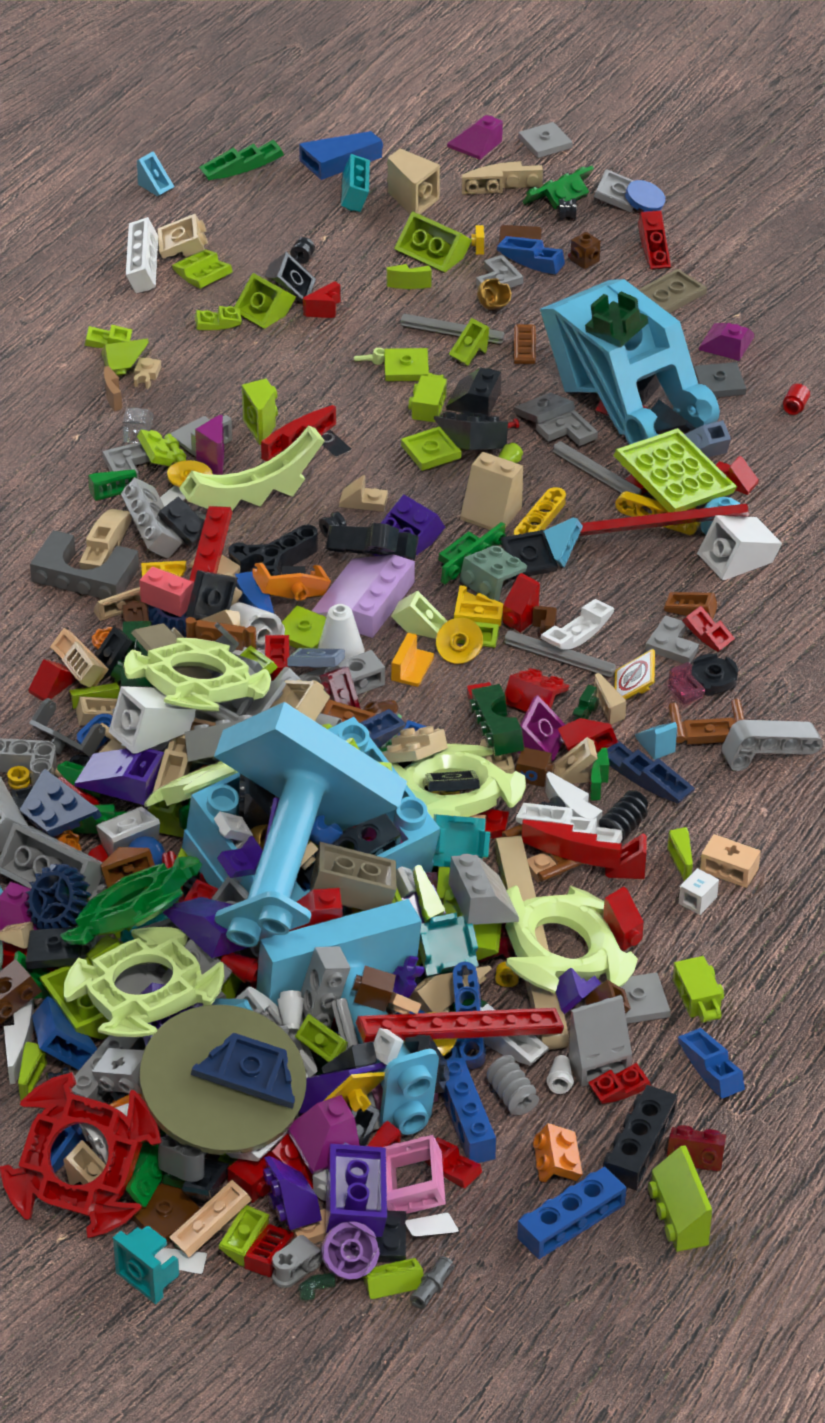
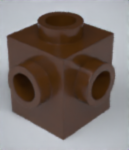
M584 232L571 239L570 261L583 269L600 261L601 241L588 232Z

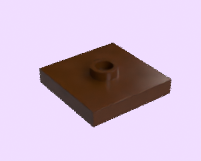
M162 1183L156 1188L147 1206L141 1208L131 1219L141 1229L146 1226L151 1227L168 1242L171 1240L169 1237L201 1208L180 1188Z

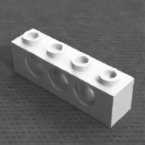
M148 217L129 223L126 276L136 294L156 287L158 234Z

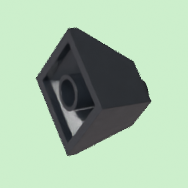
M287 252L271 262L265 274L268 281L296 296L295 300L302 305L303 297L311 294L316 281Z
M659 399L650 409L657 416L654 423V429L657 434H663L677 428L683 434H686L696 429L691 423Z

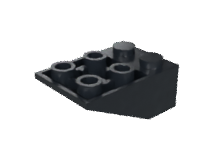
M461 411V414L443 412L442 416H434L435 422L459 448L469 450L502 449L507 444L508 421L499 420V416H487V414L482 413L474 414L471 411Z
M240 773L239 816L243 818L250 830L255 826L269 824L275 795Z

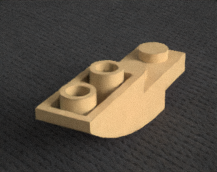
M521 161L499 163L472 170L462 175V194L503 193V188L542 187V165L522 166Z
M110 509L97 520L86 538L87 547L79 562L80 569L88 570L103 565L110 557L114 547L120 546L132 520L129 511Z

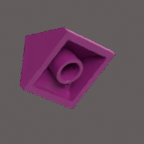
M218 415L195 429L196 459L198 462L206 464L212 470V475H223L224 467L223 415Z
M538 695L533 698L520 724L523 743L526 748L552 753L551 761H553L563 743L558 728L564 726L565 723Z

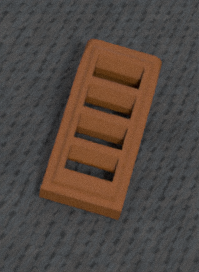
M514 325V364H536L535 325Z
M670 592L664 610L688 616L698 607L702 606L713 620L718 605L715 593Z

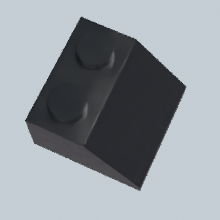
M480 367L459 380L446 406V410L460 413L461 411H471L474 414L482 413L490 416L501 393V371Z

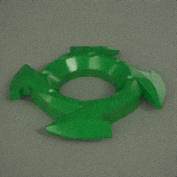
M178 857L171 868L167 869L166 865L162 863L121 878L120 881L88 901V904L75 920L78 927L60 934L62 939L69 944L85 945L97 935H110L144 924L167 910L184 894L181 888L189 878L197 875L202 863L197 857Z

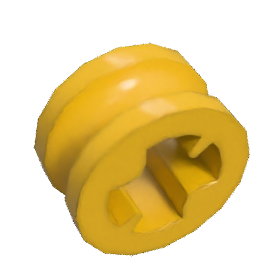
M14 766L8 770V784L12 789L26 788L30 785V773L26 767Z
M501 962L496 967L495 980L500 986L513 987L518 983L519 976L506 965V962Z

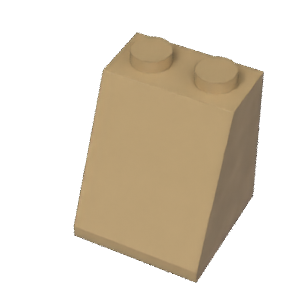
M398 149L388 157V192L409 214L412 211L421 214L439 200V164L403 149Z
M482 452L471 466L460 520L491 530L500 522L505 523L507 527L522 509L523 465Z

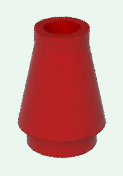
M235 953L223 955L221 962L229 967L235 976L244 983L249 982L253 984L258 975L257 959Z

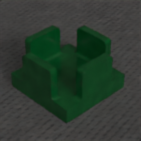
M621 291L618 293V303L612 301L609 304L608 295L603 294L591 304L592 319L585 325V330L587 333L621 348L648 324V316L640 313L636 297Z

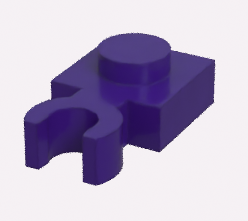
M408 956L404 961V965L398 966L393 972L396 975L393 992L406 998L410 997L417 987L414 979L420 977L425 969L423 966H415L418 957Z

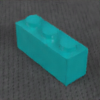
M350 154L342 173L341 206L350 211L361 212L369 194L370 160Z

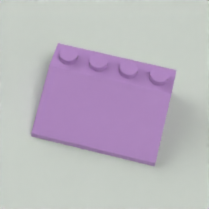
M394 554L354 558L348 563L312 611L327 617L328 611L332 606L344 604L351 608L359 634L373 638L396 608L398 602L402 600L415 583V561Z

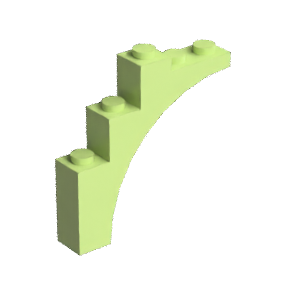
M308 426L287 449L255 468L226 475H209L191 471L179 489L188 502L208 509V506L231 507L232 511L241 499L261 507L273 489L293 497L305 480L301 473L320 449L324 439L315 428Z

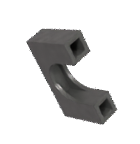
M53 530L30 563L32 582L106 599L123 593L139 570V555L137 550L116 546L103 565L88 570L76 569L68 565L76 553L74 535Z

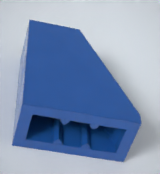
M49 996L46 997L32 1015L39 1048L77 1070H80L97 1050V1047L88 1035L75 1031L56 1002Z

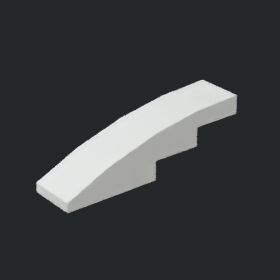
M523 803L516 816V822L522 824L523 819L573 825L574 832L597 834V841L620 843L622 840V830L597 827V819L572 816V808Z
M33 999L13 1014L14 1025L4 1026L10 1084H15L19 1077L25 1043L32 1041L34 1026L32 1018L34 1014Z

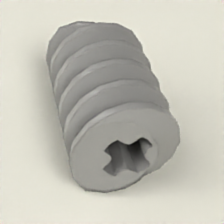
M505 1055L495 1060L488 1068L487 1080L492 1084V1087L508 1107L511 1114L516 1116L524 1115L534 1109L540 1099L535 1095V1087L525 1077V1073L520 1070V1066L518 1063H515V1059L511 1055Z

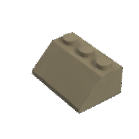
M164 623L135 629L131 632L147 652L148 650L175 644L177 638H184L175 627L170 630ZM201 666L172 667L178 673L191 678L210 679L213 676L206 668Z
M319 842L310 882V891L313 889L340 888L342 905L348 908L354 907L370 910L392 904L397 890L396 861Z

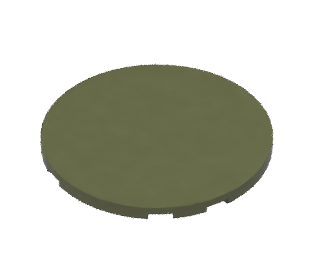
M231 1005L200 1006L172 1017L151 1037L143 1053L140 1065L139 1079L142 1099L145 1101L157 1125L183 1145L188 1144L201 1149V1152L224 1155V1153L236 1152L243 1154L258 1150L274 1142L296 1120L306 1091V1071L303 1059L289 1035L267 1017L252 1010ZM232 1033L285 1049L292 1080V1093L295 1096L293 1109L192 1076V1067L196 1063L200 1064L205 1060L209 1052L215 1047L221 1046L224 1040Z

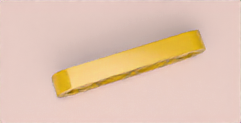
M558 487L548 489L515 528L514 535L545 530L565 506L566 492ZM546 509L550 510V512H541L540 510ZM531 522H537V523H540V524H539V525H531V524H529V523H531Z
M628 491L622 492L615 502L618 511L632 517L669 513L657 500ZM643 506L649 507L652 513L646 512ZM701 522L662 527L692 535L700 527Z

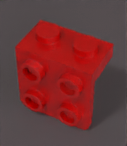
M529 668L526 671H519V673L512 674L509 677L505 691L506 704L527 712L533 698L538 695L551 709L555 695L568 691L569 685L563 683L564 680L562 678L543 676L542 671Z

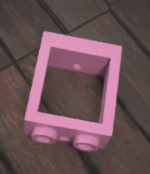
M433 1135L384 1147L386 1148L388 1211H406V1214L446 1204L442 1151ZM431 1159V1181L397 1189V1167Z

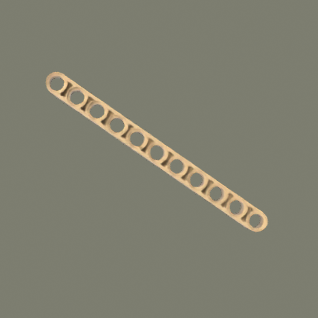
M522 836L496 838V856L505 889L508 890L517 885L523 901L535 898L536 894ZM540 925L535 929V936L539 944L549 951L543 925ZM525 980L531 1009L556 1008L564 1025L562 1034L537 1035L538 1039L549 1047L548 1050L568 1048V1029L556 992L552 993Z

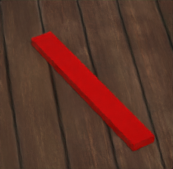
M748 504L581 523L583 527L579 536L713 521L716 515L749 516Z
M556 1008L358 1016L355 1022L363 1043L374 1042L379 1028L388 1029L404 1041L406 1037H415L416 1035H430L432 1039L562 1034L564 1030L563 1022Z

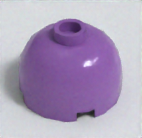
M358 1222L340 1223L331 1228L324 1237L321 1246L322 1260L326 1268L335 1276L343 1279H357L370 1273L377 1264L380 1254L374 1232L366 1225Z

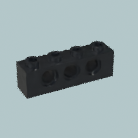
M385 813L356 827L347 828L343 831V835L332 845L377 856L401 844V833ZM365 837H371V838H373L374 840H372V841H365L363 838H365ZM315 861L306 870L300 867L297 875L307 890L310 889Z
M646 1085L642 1095L638 1094L633 1105L634 1110L632 1114L628 1113L623 1124L624 1130L622 1133H617L613 1143L614 1149L612 1153L607 1152L603 1162V1167H606L627 1188L637 1191L676 1114L678 1095Z

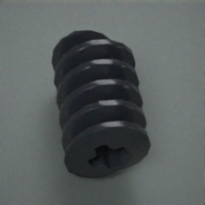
M636 790L627 791L599 820V827L622 830L621 842H623L625 837L647 817V798Z

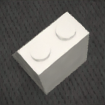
M716 515L697 554L722 580H727L773 563L782 543L757 517Z
M121 686L109 733L129 751L139 753L190 731L196 710L166 704L164 702L166 696L157 688Z

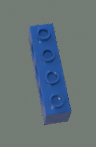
M463 1057L448 1060L446 1062L448 1063L450 1076L449 1080L446 1081L445 1092H442L441 1096L466 1158L477 1163L496 1159V1136Z
M606 1167L601 1168L597 1172H592L581 1182L566 1188L557 1197L545 1201L541 1207L533 1212L524 1214L518 1220L517 1239L538 1259H541L623 1207L626 1200V1186Z

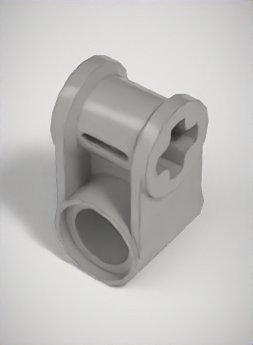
M304 1235L297 1236L290 1244L274 1254L272 1262L275 1269L272 1273V1280L275 1285L282 1288L293 1286L297 1281L321 1265L323 1262L321 1249Z

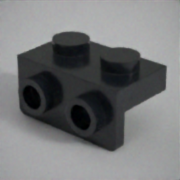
M179 496L159 511L158 516L189 547L198 540L200 541L205 520L200 518Z
M430 1035L406 1037L404 1044L410 1053L425 1049H434L439 1056L435 1093L445 1092L446 1081L449 1080L450 1076L448 1063Z

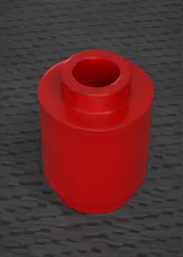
M793 384L783 400L785 412L790 415H797L802 412L810 398L809 389L802 384Z

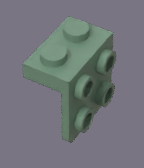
M491 546L464 557L459 581L475 592L481 593L489 599L499 601L503 580L525 572L527 565L521 562L519 558L513 557L504 551L503 548Z

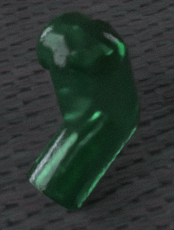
M327 1273L312 1275L298 1286L300 1299L302 1301L313 1300L315 1298L314 1289L336 1287L335 1275Z

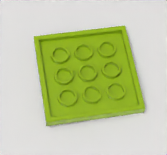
M678 428L618 448L613 455L668 512L685 511L705 504L712 499L734 493L737 487Z

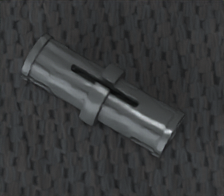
M440 1256L433 1268L422 1276L419 1287L410 1296V1301H412L411 1303L415 1307L424 1309L433 1295L441 1291L443 1282L455 1267L449 1258Z

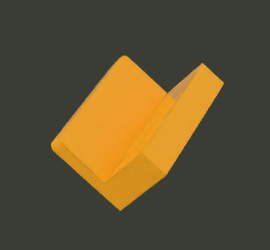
M407 633L391 663V681L418 687L434 659V653L417 649L416 634Z

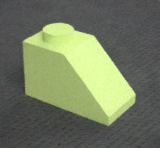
M419 591L400 600L391 615L406 632L436 639L439 629L447 622Z

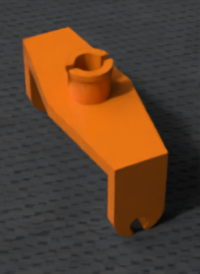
M256 563L257 569L252 571L253 578L263 593L296 600L300 599V601L307 597L323 596L331 583L320 565H314L315 571H310V575L296 573L271 576L263 563Z

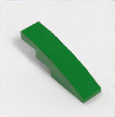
M273 139L259 148L253 143L237 152L233 147L199 168L208 180L227 178L264 166L284 156V153Z

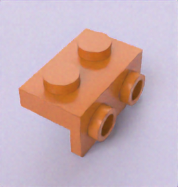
M547 1123L535 1135L533 1140L539 1180L547 1182L555 1174L577 1181L583 1174L576 1133Z

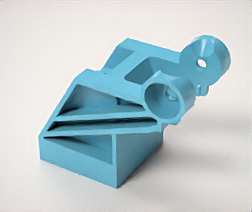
M625 279L608 280L540 309L564 391L597 392L619 434L625 435L629 445L659 435L654 429L657 416L650 409L643 408L636 382L654 374L657 376L665 394L673 405V410L695 428L715 423L719 419L720 411L715 395L706 385L698 384L680 321ZM622 291L638 299L640 313L648 316V324L620 348L587 333L585 325L592 319L591 304L601 295L606 294L608 295L609 304L612 301L618 303V293Z

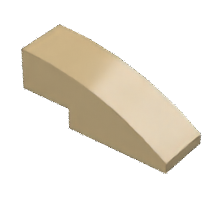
M185 734L171 739L168 749H165L153 792L171 781L189 774L193 762H188Z

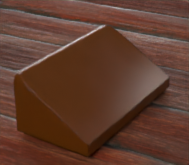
M501 225L499 244L506 236L541 240L542 228L536 226Z

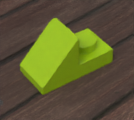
M471 318L449 355L469 366L478 350L486 354L490 328Z

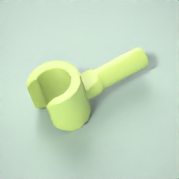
M375 348L373 354L354 356V361H372L374 364L380 365L384 361L385 350L383 348Z

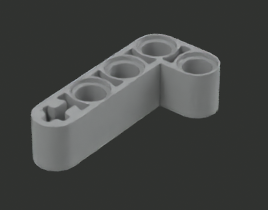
M740 720L730 728L721 750L733 771H741L750 765L755 753L814 754L823 747V740L811 722Z
M0 738V772H8L14 766H24L31 774L32 786H34L44 769L55 776L57 768L55 745L50 741Z

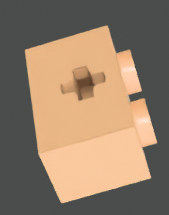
M713 834L701 854L700 870L747 888L759 869L761 850Z

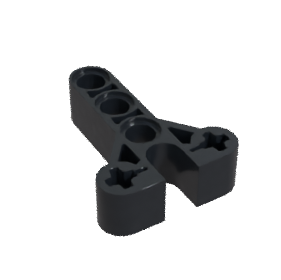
M372 523V526L369 527L330 525L325 549L341 553L377 554L383 556L394 554L409 560H415L419 537L411 533L399 532L398 528L381 523Z
M307 524L292 530L269 544L246 545L240 542L234 543L228 548L229 559L240 566V573L252 572L253 569H257L256 563H263L271 576L281 575L282 566H293L317 552L318 531L315 526Z

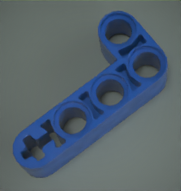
M460 962L453 969L456 1012L482 1011L480 985L476 967L470 962ZM464 975H468L469 987L464 986ZM466 999L475 1000L470 1006L462 1005V1002ZM484 1037L457 1038L454 1047L450 1051L452 1056L446 1059V1061L463 1057L468 1069L481 1067L486 1059ZM471 1049L479 1050L476 1056L469 1057L466 1055Z

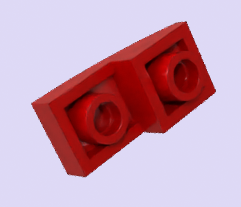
M637 1062L616 1074L611 1069L588 1082L601 1104L626 1099L644 1091L646 1085L651 1086L649 1079Z

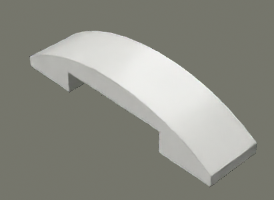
M594 599L582 607L579 617L562 628L553 626L541 634V639L560 649L575 648L586 642L601 629L613 614L614 608Z
M248 987L235 998L247 999L254 1012L267 1017L278 1026H283L279 1007L258 990ZM298 1031L288 1032L289 1037L301 1054L306 1074L311 1077L317 1072V1067L309 1047L295 1038Z

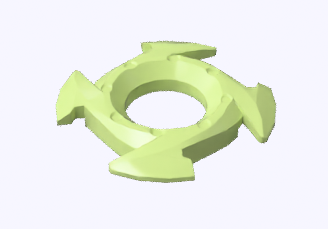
M177 638L175 644L148 650V656L141 655L139 651L131 650L126 656L123 666L127 679L146 677L153 686L166 696L164 698L166 704L200 711H219V705L216 703L244 697H253L254 700L263 698L269 691L271 677L266 669L250 676L248 673L249 666L229 652L230 645L197 638ZM201 666L223 675L212 679H197L182 675L172 667Z
M447 744V749L414 761L404 769L397 762L391 763L399 776L407 781L406 785L413 794L425 803L427 812L433 819L434 814L461 817L473 816L496 806L497 799L500 796L508 807L512 808L520 801L526 788L524 775L516 771L513 774L505 773L487 759L482 758L483 756L492 755L493 750L492 748L480 745ZM474 770L480 781V789L463 794L439 795L424 789L426 786V773Z
M219 761L216 764L189 773L156 789L145 801L144 805L148 807L165 800L168 806L189 799L192 794L238 772L222 761Z
M517 885L506 890L519 916V922H509L505 925L517 957L507 958L506 965L521 978L539 988L555 993L559 982L558 978L569 968H573L580 978H584L586 981L594 975L599 979L600 975L606 973L607 980L619 987L623 986L634 973L638 958L631 951L625 953L620 950L612 931L602 918L604 914L603 900L571 885L568 895L541 896L525 901L522 900ZM547 923L568 926L584 938L588 946V953L576 959L564 958L553 954L539 944L535 936V929Z
M148 927L132 930L131 934L134 940L128 941L93 959V966L88 965L87 960L78 958L70 968L64 982V999L66 1002L75 1000L88 993L92 1003L110 1021L103 1023L99 1027L98 1033L116 1037H141L154 1035L157 1032V1028L148 1024L149 1022L173 1015L196 1003H203V1006L212 1005L221 992L225 975L223 962L217 963L210 970L201 974L200 964L196 957L184 947L188 936L181 929ZM159 963L167 966L173 972L172 978L164 987L148 994H128L120 991L114 985L116 978L121 972L138 965Z

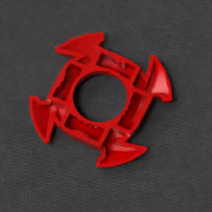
M73 1072L49 1079L35 1087L21 1100L20 1105L22 1107L44 1110L41 1114H37L30 1127L18 1165L20 1168L15 1169L12 1165L8 1164L0 1166L3 1187L12 1205L24 1219L30 1220L32 1218L35 1197L37 1196L52 1206L90 1216L91 1223L86 1227L87 1237L92 1238L107 1234L124 1225L141 1210V1204L117 1201L122 1197L131 1180L142 1144L149 1142L152 1146L161 1144L162 1141L156 1121L150 1114L145 1101L135 1090H131L129 1093V1106L126 1116L123 1112L107 1103L73 1094L72 1088L76 1085V1080ZM75 1124H89L98 1128L106 1138L109 1149L108 1161L102 1173L93 1181L83 1185H70L60 1180L55 1174L50 1160L51 1148L56 1137L64 1129Z

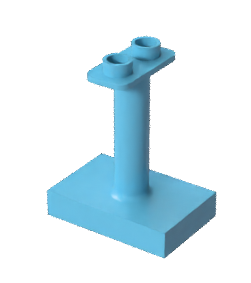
M286 702L224 729L214 755L218 760L280 798L248 898L216 912L214 920L227 929V938L240 946L253 947L257 945L260 939L275 935H286L289 933V930L310 922L311 912L290 899L316 816L324 815V823L329 826L337 823L342 830H346L349 827L398 809L407 781Z
M406 899L289 931L286 935H275L260 939L256 990L278 1006L277 1000L280 998V992L292 990L301 992L315 947L340 946L350 966L341 998H346L358 1043L362 1044L363 1040L355 1023L357 1017L388 1015L386 1010L384 1012L354 1002L356 991L352 990L355 976L356 974L361 976L364 966L393 974L398 966L404 965V961L408 956L417 957L422 921L410 900ZM403 1041L397 1058L390 1061L383 1071L385 1072V1077L380 1083L383 1088L379 1127L385 1121H389L402 1134L410 1135L420 1131L427 1125L432 1115L439 1056L434 1049L410 1053Z

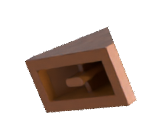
M118 847L100 866L108 888L120 881L121 878L152 867L155 864L149 848Z

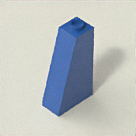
M372 131L304 142L299 144V158L302 164L320 180L342 173L350 154L368 159L370 162L382 158L383 142Z

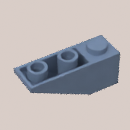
M724 421L703 425L684 434L707 457L727 453L731 441Z

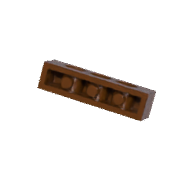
M16 959L0 971V1024L42 992L31 975Z

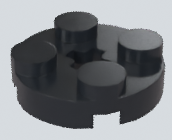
M705 654L693 661V666L690 669V680L694 686L701 689L704 695L712 696L715 693H722L737 686L738 666L731 658L725 656V659L717 658V654Z

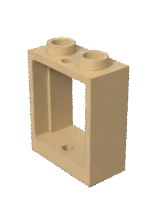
M285 680L286 686L282 690V696L273 702L270 708L286 702L315 721L330 698L323 690V685L314 680Z

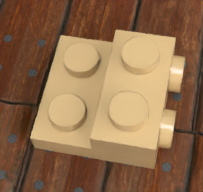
M196 214L157 229L159 252L163 259L174 256L181 251L185 257L205 250L204 245L208 244L204 234L206 232L205 224L202 220H198Z
M433 726L423 727L417 731L414 728L403 729L400 731V735L391 738L392 745L387 746V751L382 752V754L389 763L417 761L448 748L444 729H433Z

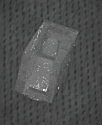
M126 407L122 421L124 442H140L137 435L141 429L150 431L154 417L153 412L149 409Z

